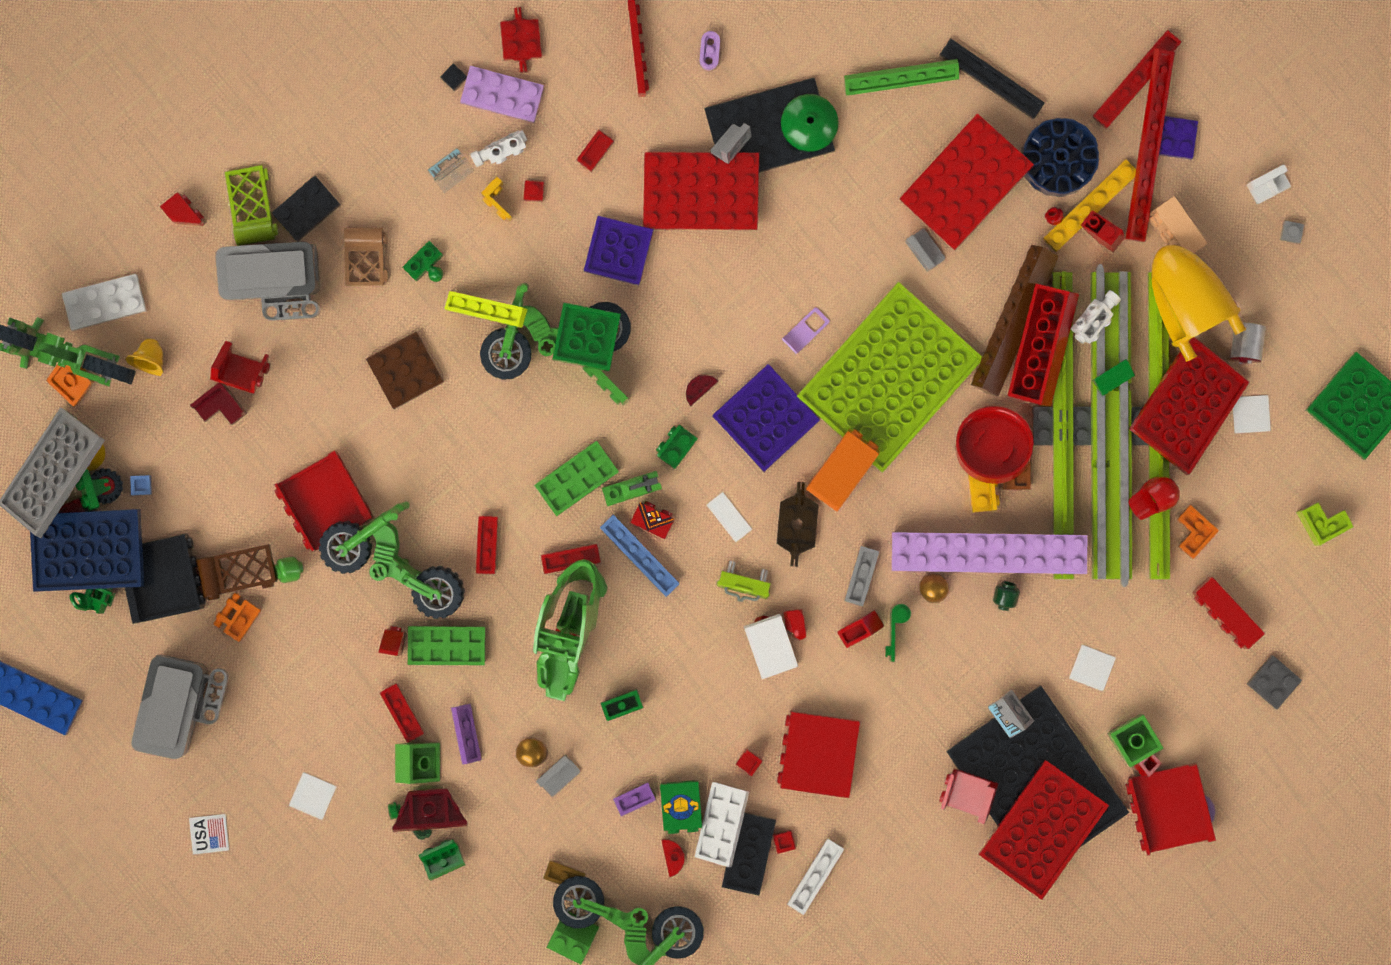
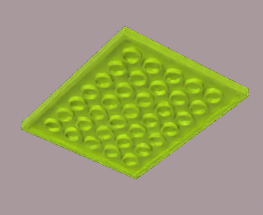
M897 282L801 390L797 397L841 437L845 435L848 429L852 431L856 429L863 434L862 438L867 442L871 440L877 444L880 454L872 465L883 473L980 364L982 356L900 282Z

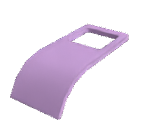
M815 307L782 340L797 354L830 321ZM814 312L825 321L816 332H813L805 323Z

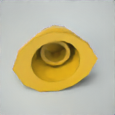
M154 339L144 340L136 352L125 358L129 365L141 371L161 376L163 373V351L159 342Z

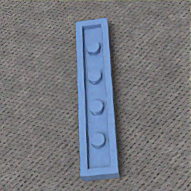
M612 515L600 527L665 597L680 584L615 515Z

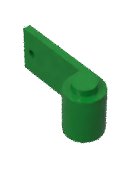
M896 604L890 610L889 646H885V657L889 656L890 662H895V623H905L911 616L909 607L904 604Z

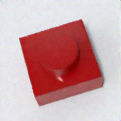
M525 181L523 200L543 202L544 182Z

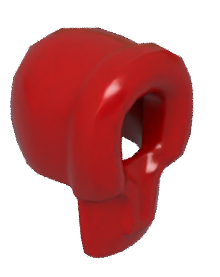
M1154 477L1145 482L1140 491L1134 494L1128 503L1135 516L1140 520H1144L1155 513L1164 512L1175 506L1180 498V490L1172 479L1168 477Z

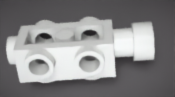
M518 130L498 141L492 142L479 152L476 150L470 153L476 167L483 165L487 160H490L491 164L495 162L500 164L507 160V156L511 154L515 156L524 151L523 148L526 147L525 141H527L523 130Z
M1111 290L1106 293L1103 302L1094 299L1071 327V330L1076 334L1074 337L1082 344L1084 342L1090 344L1096 341L1103 327H1107L1111 323V317L1114 314L1110 310L1121 301V298Z

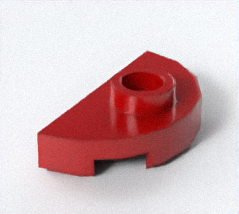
M661 839L670 878L681 871L684 865V852L676 842L670 839Z

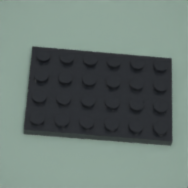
M815 78L704 108L714 145L732 124L741 127L745 123L750 126L752 137L738 153H759V173L835 152L833 141L825 148L814 152L796 149L785 139L781 129L782 114L789 102L805 94L820 96ZM810 117L807 119V122L812 124L814 119Z

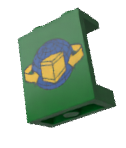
M699 780L660 783L663 830L668 831V834L679 833V830L687 829V832H698V828H702Z

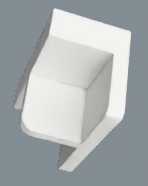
M1284 164L1247 184L1256 204H1260L1291 187L1284 174L1288 171Z

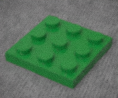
M563 302L552 360L610 371L621 314Z

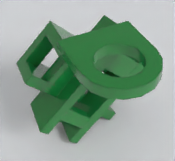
M113 588L96 589L94 595L91 596L93 589H86L85 593L72 592L70 594V601L78 610H94L97 614H104L106 607H111L116 593L112 592ZM74 597L78 599L79 605L76 603Z

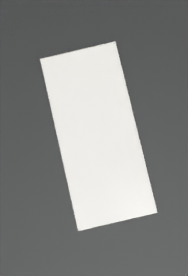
M723 492L707 504L708 508L735 542L752 530Z

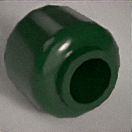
M1002 581L995 588L993 602L998 605V609L1009 611V608L1017 606L1020 590L1015 583Z

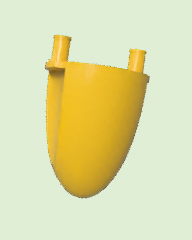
M1166 245L1157 251L1153 259L1151 274L1155 300L1164 325L1173 341L1171 344L1173 347H1179L1186 362L1197 357L1189 341L1202 332L1225 320H1228L1235 335L1246 330L1238 315L1241 311L1240 307H1237L1223 283L1200 257L1178 245Z

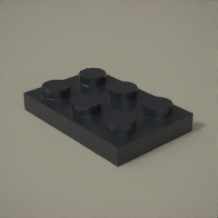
M314 175L276 208L272 214L291 236L299 242L341 204Z

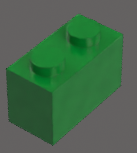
M637 689L600 703L607 721L644 708Z

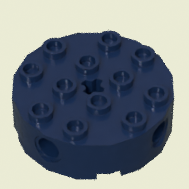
M1056 118L1042 122L1031 131L1022 146L1021 153L1034 164L1024 177L1034 189L1047 196L1063 197L1078 192L1091 181L1098 168L1099 151L1096 138L1085 125L1074 119ZM1061 154L1063 157L1062 160L1059 161L1057 160V156Z

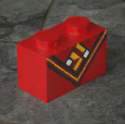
M646 500L644 504L640 502L630 523L665 539L675 518H672L673 513L662 509L660 512L654 509L656 505Z

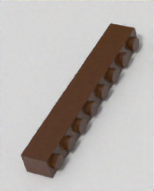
M1030 246L1001 316L996 323L992 337L981 358L979 367L974 374L972 386L987 394L999 396L1020 347L1035 283L1047 285L1058 260V255L1041 246Z

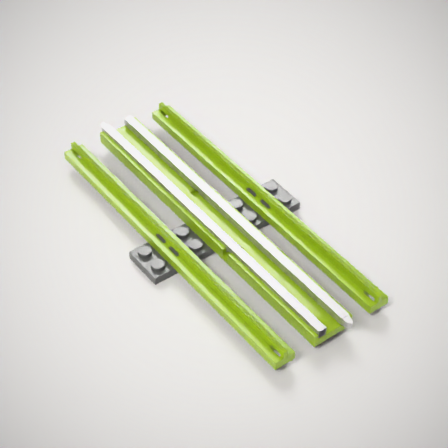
M1099 264L1096 272L1090 273L1091 303L1094 299L1103 302L1104 296L1109 290L1117 294L1121 301L1110 310L1114 314L1111 317V323L1107 327H1103L1096 341L1091 342V407H1073V331L1070 330L1053 397V407H1033L1034 445H1053V535H1074L1073 445H1091L1092 579H1120L1121 585L1126 587L1129 579H1132V510L1128 503L1132 497V445L1148 444L1129 430L1143 408L1131 407V379L1104 396L1100 394L1092 381L1125 359L1128 360L1131 366V272H1104L1103 265ZM1053 272L1052 287L1073 292L1072 272ZM1152 272L1148 273V399L1169 369V334L1155 300L1151 278ZM1149 446V479L1154 477L1169 478V461ZM1170 509L1161 513H1155L1149 517V579H1170ZM1157 563H1159V575H1157ZM1053 574V579H1074V574Z

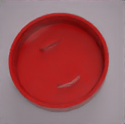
M999 406L984 407L972 412L961 423L956 436V456L965 472L976 480L990 484L1005 483L1018 477L1027 468L1033 452V435L1027 422L1016 412Z

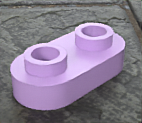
M713 31L704 33L701 38L699 62L701 67L708 71L715 69L719 62L720 37ZM709 39H712L714 41V44L708 45L707 41ZM711 58L713 62L707 64L705 60Z

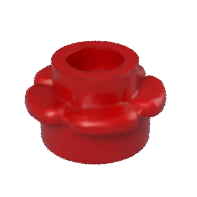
M1057 207L1050 208L1045 213L1047 222L1051 225L1060 224L1063 220L1062 209H1057Z

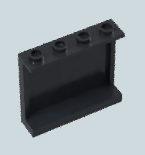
M188 534L142 543L144 586L125 587L132 624L204 609L203 605L206 604L203 593L200 592L199 586H201V581L195 568L197 567V558L192 554L191 548H194L192 537H189Z

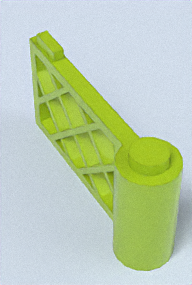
M260 165L225 172L236 245L241 246L276 239L275 235H278L277 224H273L266 186V181L269 180L267 168L264 169ZM259 171L260 178L255 184L248 177L252 172ZM239 175L243 179L236 187L231 184L230 176ZM245 181L254 185L248 194L240 190ZM257 188L263 192V197L259 202L251 197ZM238 191L246 196L240 205L234 202V197ZM249 199L257 204L251 213L243 208ZM261 206L266 210L267 217L257 218L254 214ZM241 210L249 215L245 221L237 222V215Z

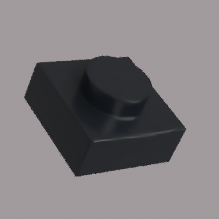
M453 63L440 78L455 91L467 79V76Z

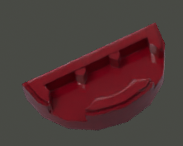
M699 375L693 378L686 389V399L690 407L718 383L719 380L709 375Z

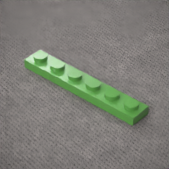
M955 59L845 75V93L848 96L958 80L959 63Z

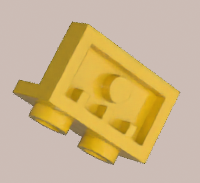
M968 475L972 513L997 510V506H1000L999 495L995 494V487H998V484L981 482Z

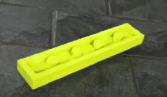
M449 291L444 308L451 312L519 328L523 327L528 310L523 307Z

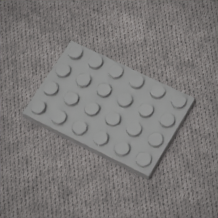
M60 407L1 497L0 506L31 533L41 538L105 440L67 410Z

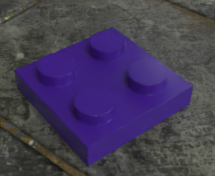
M1165 116L1159 155L1192 160L1198 121Z

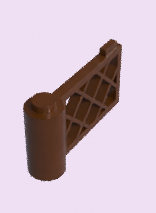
M270 544L196 560L204 598L208 597V601L219 599L220 594L261 585L262 589L274 587V582H278ZM265 549L267 557L264 562H261L255 556L259 550ZM241 554L250 557L246 566L237 562ZM227 558L232 561L228 570L222 568L220 559ZM253 560L261 565L256 574L248 569ZM235 564L243 569L238 578L230 573ZM264 567L270 571L271 579L264 580L259 576ZM246 572L254 576L250 584H246L241 580ZM227 576H230L236 582L232 588L226 589L225 580Z

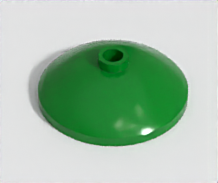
M805 94L794 98L786 106L781 118V129L785 139L793 147L801 151L814 152L825 148L834 139L838 130V115L833 105L827 99L814 94ZM810 117L814 119L812 124L807 122V119Z

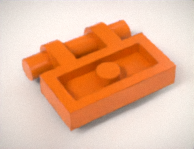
M234 592L232 597L227 599V604L223 610L216 615L217 619L213 625L220 628L224 622L227 626L223 632L236 641L241 642L262 610L248 600H244L241 605L238 604L237 601L241 596ZM234 608L235 610H237V612L235 613L233 618L230 619L227 616Z

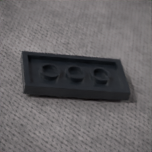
M744 813L732 867L725 868L722 888L760 895L776 819Z

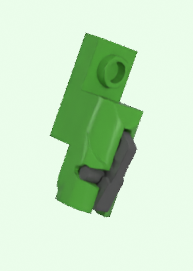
M657 471L602 488L607 507L661 490V483L657 479Z

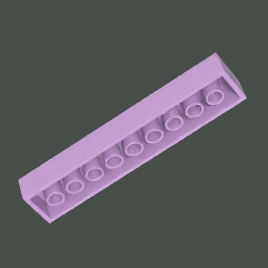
M892 532V571L1087 574V535Z

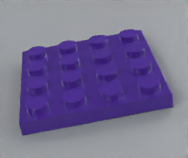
M769 364L712 415L763 472L820 421Z

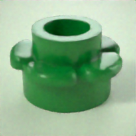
M396 802L388 804L390 819L397 820L401 809L400 804H396Z

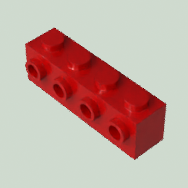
M1208 577L1192 592L1195 595L1193 599L1201 607L1204 605L1208 609L1207 614L1214 621L1217 619L1222 624L1220 628L1227 635L1230 633L1235 638L1233 642L1240 649H1250L1265 635L1262 629L1213 577Z

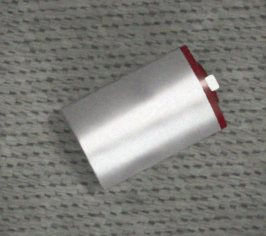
M1244 322L1243 325L1246 330L1237 335L1233 334L1230 360L1238 361L1239 364L1261 363L1266 326Z

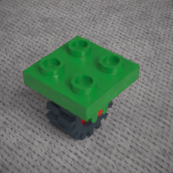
M103 468L95 471L90 476L88 469L85 470L79 482L75 485L77 491L81 490L82 498H80L83 509H86L87 512H93L99 507V503H102V505L110 504L121 495L123 481H121L120 475L116 474V471Z

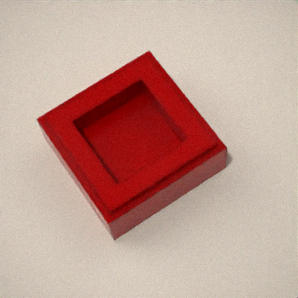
M791 830L773 834L777 854L796 849Z

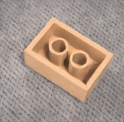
M1175 196L1150 213V223L1154 228L1157 227L1161 232L1160 237L1166 244L1178 245L1193 253L1207 244Z

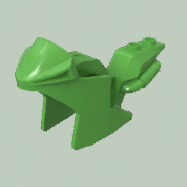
M589 560L576 561L557 578L555 590L552 594H547L544 599L535 628L533 652L535 654L538 651L542 652L536 662L537 684L539 687L546 689V697L565 701L566 696L570 695L574 690L580 673L578 662L589 633L596 628L600 597H604L608 589L603 576L595 564ZM577 580H586L593 583L589 604L588 595L569 591L561 617L556 626L562 632L544 628L546 621L553 617L560 595L569 583ZM570 633H573V634H576V635H580V637L573 636V635H569V634H570Z

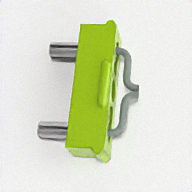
M729 561L727 572L722 571L720 580L717 581L716 585L718 587L724 588L726 594L736 596L738 598L737 601L743 602L744 599L757 601L759 598L768 599L770 583L766 582L768 570L765 571L763 581L765 569H762L760 579L755 580L733 574L736 564L734 561L731 573H729L732 561ZM728 590L748 594L751 596H755L756 598L744 596L740 599V596L738 594L729 592Z

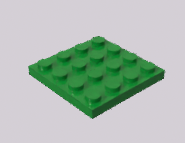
M1354 352L1305 411L1359 457L1366 460L1391 430V381L1359 353Z

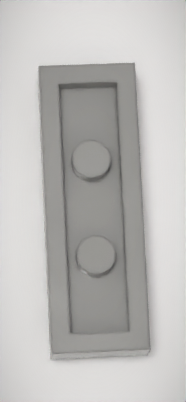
M860 546L844 601L859 606L864 605L879 551Z

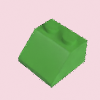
M1143 714L1137 715L1107 733L1117 751L1130 768L1163 749Z
M440 743L395 744V783L415 784L440 781Z
M568 911L569 914L576 917L575 914ZM559 920L546 948L581 965L599 926L592 924L586 928L577 929L566 926Z

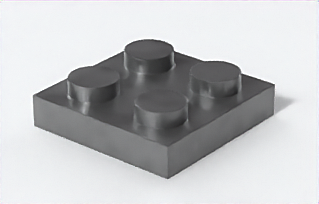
M1271 655L1249 680L1247 685L1272 707L1278 709L1302 680L1276 657Z

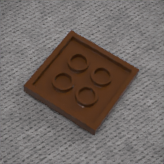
M417 332L366 359L393 409L444 383Z

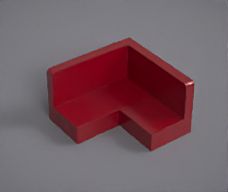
M217 383L190 404L191 408L195 409L205 422L219 411L222 412L231 425L247 414L227 386L222 383Z

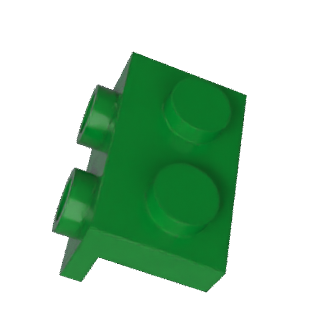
M454 839L445 840L439 846L427 848L418 855L419 859L423 862L430 881L466 865L460 848Z

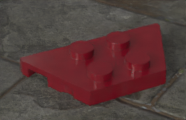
M447 788L408 791L392 831L402 832L467 826V820L463 817Z

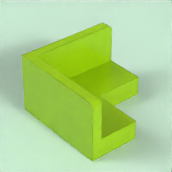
M1318 502L1296 512L1314 546L1322 545L1354 527L1345 510L1327 518Z

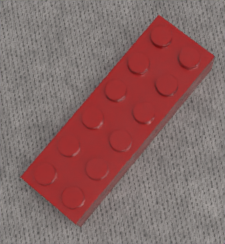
M1035 283L1007 396L1039 405H1052L1079 298L1078 293Z

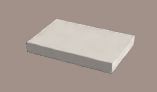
M780 614L744 626L762 679L798 667Z

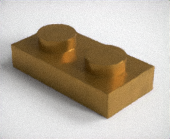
M550 860L543 879L560 885L571 877H585L586 873Z

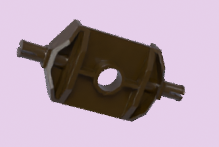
M797 482V493H795V496L781 501L779 509L776 544L790 552V566L798 567L800 553L815 547L819 505L805 496L804 482H802V485L801 482ZM800 519L803 526L800 530L793 529V520Z

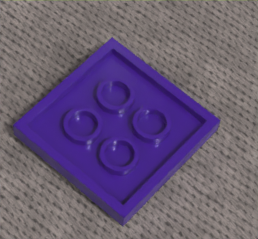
M597 216L584 272L639 286L653 229Z

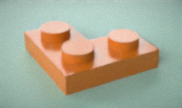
M1189 505L1177 518L1190 531L1178 547L1191 559H1194L1219 530L1195 508Z

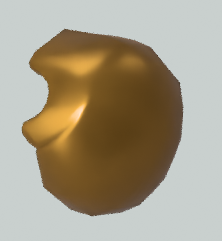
M929 573L920 581L919 591L927 602L940 603L949 594L948 582L940 574Z
M525 739L516 748L517 760L526 767H537L544 763L547 757V748L542 741L537 739Z

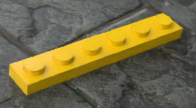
M1127 159L1122 162L1060 224L1056 225L1043 240L1057 252L1082 228V222L1092 210L1098 213L1135 177L1136 169Z

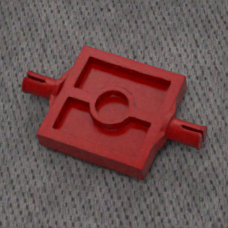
M516 7L514 8L515 19L500 22L503 61L519 62L520 73H523V66L524 73H527V61L542 58L538 19L527 20L522 18V7H518V10Z

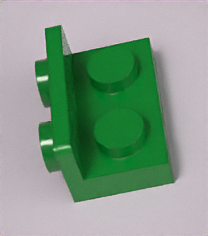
M680 424L678 427L673 426L667 434L669 439L666 443L662 441L656 449L658 451L657 457L674 469L677 468L698 439Z

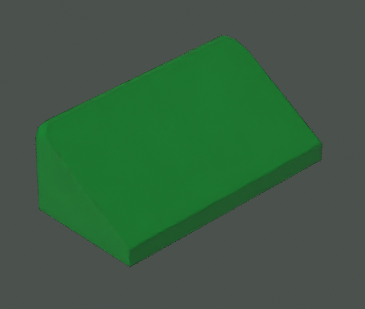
M1125 359L1092 381L1100 394L1104 396L1134 377L1135 374L1128 360Z

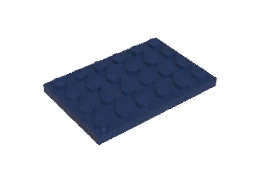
M140 509L58 513L41 538L30 532L33 592L144 586Z

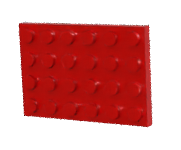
M977 113L899 200L956 251L1031 170L1034 164Z
M645 152L643 227L662 230H758L759 153H737L731 162L727 164L711 153Z
M1195 337L1191 338L1189 343L1197 357L1186 362L1181 351L1179 352L1129 428V430L1185 475H1190L1250 383Z
M1044 760L978 855L1043 900L1109 805L1051 763Z

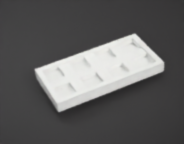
M137 274L62 293L72 331L147 311Z
M712 782L695 852L696 858L732 867L749 791Z

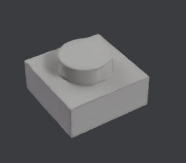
M1285 220L1280 240L1297 244L1301 243L1304 224Z

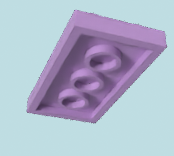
M470 66L460 103L534 123L544 85Z

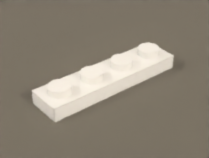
M827 838L788 901V906L803 915L805 914L842 854L843 847Z

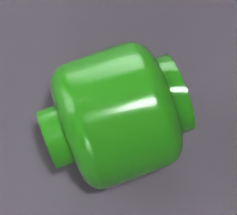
M293 556L278 559L274 565L277 580L282 583L297 581L301 573H303L302 563L298 562Z

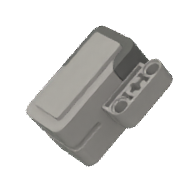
M290 242L222 247L217 250L218 292L223 299H261L263 316L273 321L314 318L319 315L320 305L315 301H311V295L317 294L320 290L318 251L315 244ZM301 298L302 300H304V301L286 302L288 299ZM309 304H314L316 307V311L312 315L306 312V307ZM290 305L293 308H301L303 316H300L301 312H293V316H291V313H287V309H290ZM271 306L277 309V314L274 317H270L267 313Z
M156 655L150 662L141 699L142 702L140 703L131 745L134 750L171 759H178L187 754L195 722L212 724L219 719L229 679L228 672L218 668L209 675L207 674L206 666L202 663L167 655ZM216 672L224 674V680L221 683L216 682L214 679ZM208 682L205 697L203 698L205 685ZM212 684L215 686H222V689H217V695L220 696V698L216 699L215 702L212 701L213 698L210 697V694L215 692V687H211ZM207 710H213L215 713V718L212 721L207 720L205 717Z

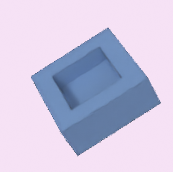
M151 475L130 476L132 496L152 495Z

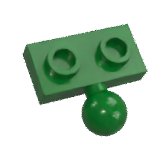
M428 241L402 268L416 282L427 271L431 281L439 282L443 278V271L439 267H433V265L443 254Z

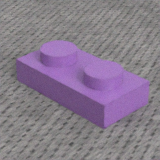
M647 782L613 798L620 815L623 816L655 801L656 798Z

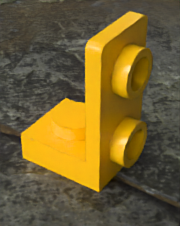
M496 177L481 192L484 197L482 201L489 207L493 205L498 210L496 214L502 220L507 218L511 221L512 217L491 198L493 195L496 197L503 190V182Z

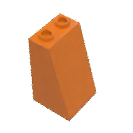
M848 429L806 488L807 491L836 512H838L880 454L879 446L871 440L869 442L862 438L863 434L856 429L853 431Z

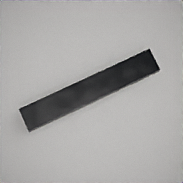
M951 38L940 53V56L947 61L957 59L960 70L1032 119L1036 117L1045 103Z

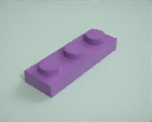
M471 704L452 707V716L462 765L481 761Z

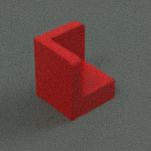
M746 748L736 762V765L752 777L763 760Z

